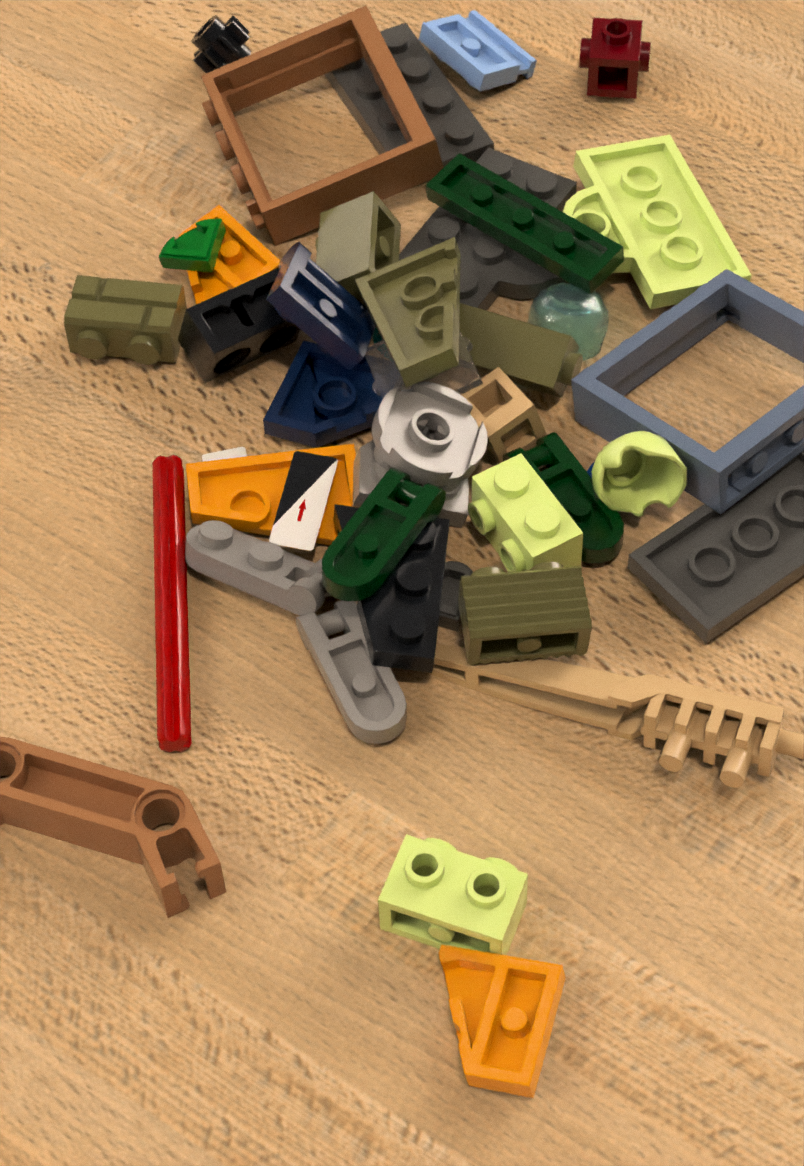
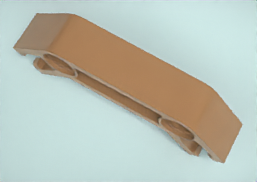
M0 737V777L10 776L0 782V825L9 824L143 865L168 918L187 910L190 905L186 895L180 894L178 881L174 873L172 872L167 875L165 870L167 867L178 865L184 860L192 858L196 862L194 869L198 877H203L209 899L226 893L221 862L189 798L182 790L166 783L13 738ZM160 824H175L166 831H152L153 828Z

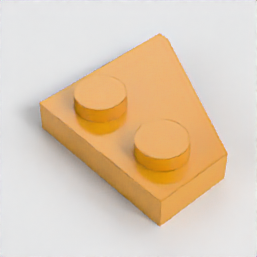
M441 944L439 957L445 975L449 1005L457 1031L459 1052L468 1085L534 1098L566 979L563 965Z

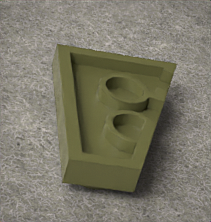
M455 237L355 279L360 295L406 387L423 380L432 379L441 372L459 365L461 253Z

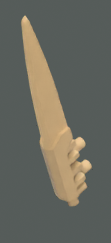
M436 644L433 671L428 673L508 702L608 729L609 735L628 740L644 735L643 746L651 749H656L659 739L665 740L666 743L659 758V764L664 769L672 772L682 770L690 747L704 750L703 762L715 765L719 754L727 756L719 777L722 783L733 788L743 786L751 763L758 764L757 774L770 777L778 753L804 759V734L782 729L784 707L652 674L632 678L540 658L535 660L527 658L523 661L515 659L510 663L503 660L498 664L491 661L486 665L478 663L472 666L467 663L465 647Z

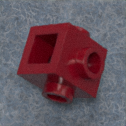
M593 18L591 38H581L579 68H588L587 96L636 99L638 72L649 71L651 42L641 41L642 20Z

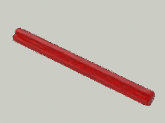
M173 454L168 457L160 455L152 462L157 739L160 749L168 753L173 751L184 752L192 744L187 563L185 561L184 469L182 459Z

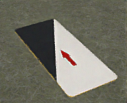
M301 451L294 452L269 542L279 546L306 551L314 549L338 464L337 458Z

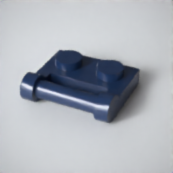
M297 242L279 262L278 267L280 270L266 300L275 307L278 314L284 320L294 323L312 338L325 355L336 359L350 371L364 358L376 327L365 303L362 304L311 260L312 252L300 242Z

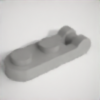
M217 520L203 522L201 525L191 528L186 535L185 561L189 567L301 616L311 612L315 613L323 605L325 597L331 596L323 585L322 559L313 563L283 550L277 544L259 540L233 529L225 522Z
M341 600L334 603V610L318 616L311 612L296 617V625L303 644L312 654L349 730L354 736L366 743L373 744L389 742L399 736L405 728L407 720L405 696L390 667L372 665L356 602ZM341 631H343L344 635L338 636L331 640L328 639V636L336 634Z

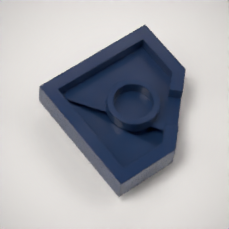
M303 340L263 419L264 433L315 448L372 427L373 418L385 395L398 387L397 392L401 391L405 384L394 363L364 356L349 371L339 361L325 355L316 343Z

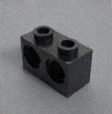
M280 268L186 309L178 341L204 383L297 340L301 329L294 323L284 320L278 314L275 307L266 300Z

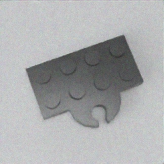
M489 147L476 161L481 166L562 212L566 201L577 192V182ZM440 206L399 254L400 261L455 237L461 253L460 303L486 311L499 295L518 300L539 299L558 292L565 287L564 279L537 265V263Z

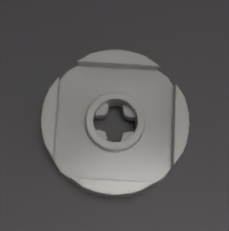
M423 381L413 384L411 389L397 392L398 387L390 390L383 398L372 422V437L376 445L373 455L376 462L386 470L395 468L409 474L411 481L425 485L429 483L446 492L456 489L460 481L466 479L475 471L487 448L488 436L483 421L480 427H478L476 420L470 415L473 406L461 394L446 386ZM425 427L435 431L434 438L436 440H431L421 433Z

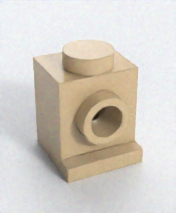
M499 366L460 393L473 406L470 415L476 420L478 427H480L483 421L488 436L487 449L493 454L498 464L503 462L504 454L519 447L524 451L537 446V439L547 435L535 405Z

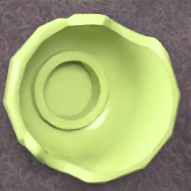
M647 431L631 432L608 443L598 453L591 471L593 489L598 498L610 510L631 512L638 517L643 516L645 508L653 503H661L667 507H672L687 486V467L664 438Z

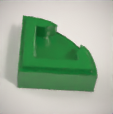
M222 219L199 221L195 223L196 228L189 230L177 239L175 237L169 239L159 254L162 267L213 273L226 232Z

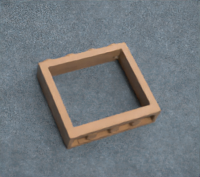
M367 6L201 75L210 100L201 104L210 125L213 127L221 123L223 129L214 133L226 161L236 157L238 163L230 166L239 191L241 195L248 192L252 193L253 198L245 201L254 225L257 230L267 227L275 246L319 228L321 212L373 191L382 201L431 180L444 168L436 139ZM364 58L407 143L272 200L233 113Z

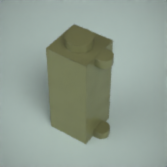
M460 303L458 367L487 375L499 366L514 384L560 398L563 397L566 385L572 386L571 379L580 373L583 355L577 353L579 345L571 335Z

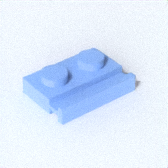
M476 10L470 11L468 18H463L460 14L422 23L418 40L435 53L439 60L447 63L460 74L470 86L479 91L490 90L494 87L516 82L517 76L521 74L525 78L533 76L537 60Z

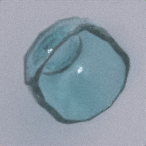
M559 283L550 285L546 290H541L529 309L527 323L571 335L579 345L577 353L583 355L584 361L595 357L601 351L609 325V310L599 293L594 291L589 295L571 283Z

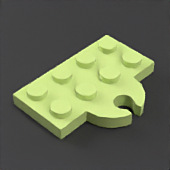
M671 135L576 151L573 167L585 189L577 191L566 201L563 212L623 246L624 261L613 273L630 272L650 309L678 304L700 286L706 284L726 269L749 282L751 281L752 275Z

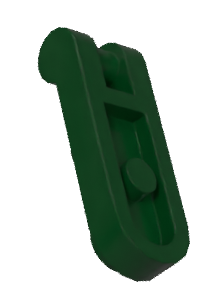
M552 432L537 439V446L526 451L519 447L504 454L503 462L522 453L583 532L582 561L599 564L610 561L618 555L623 545L624 523L617 511L610 510L598 498L593 489L592 478L557 433ZM544 466H546V467L548 468V469H545V470H543V471H541V472H540V470H539L540 468H542V467H544Z
M395 468L389 469L325 551L322 558V580L327 592L336 599L347 602L361 601L373 595L426 524L433 522L438 517L445 502L446 491L429 483L422 487L410 482L409 474Z

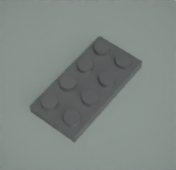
M407 23L380 31L436 139L443 166L445 167L458 153L476 162L488 147L494 149L492 139ZM364 58L324 74L379 155L407 143Z
M804 451L722 514L704 504L629 554L628 569L705 643L714 639L804 576Z

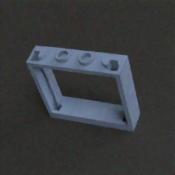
M728 269L700 286L695 292L668 311L663 312L653 322L632 337L621 342L618 347L591 366L583 369L577 376L571 379L575 421L609 443L622 435L636 431H647L661 436L669 443L687 467V486L684 491L720 514L804 451V385L716 452L707 449L627 399L624 395L728 320L804 363V312Z

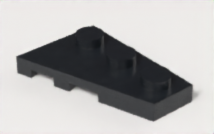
M335 504L333 520L337 535L359 507ZM436 518L433 522H428L380 588L370 597L357 602V610L372 665L432 673L450 519Z

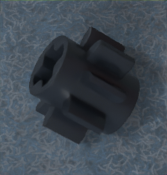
M217 15L213 16L197 31L191 40L198 48L194 53L195 58L193 61L205 73H208L250 55L252 50L245 44L250 38L248 36L250 31L234 15L226 23Z

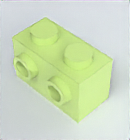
M522 453L472 476V502L468 504L469 516L478 532L487 538L499 554L508 572L528 571L539 563L550 561L558 562L564 567L581 566L583 532Z
M406 834L378 898L380 929L440 949L442 944L507 955L527 904L528 874L518 871L514 865L500 858L489 857L481 859L457 851L453 845L437 838L422 840Z

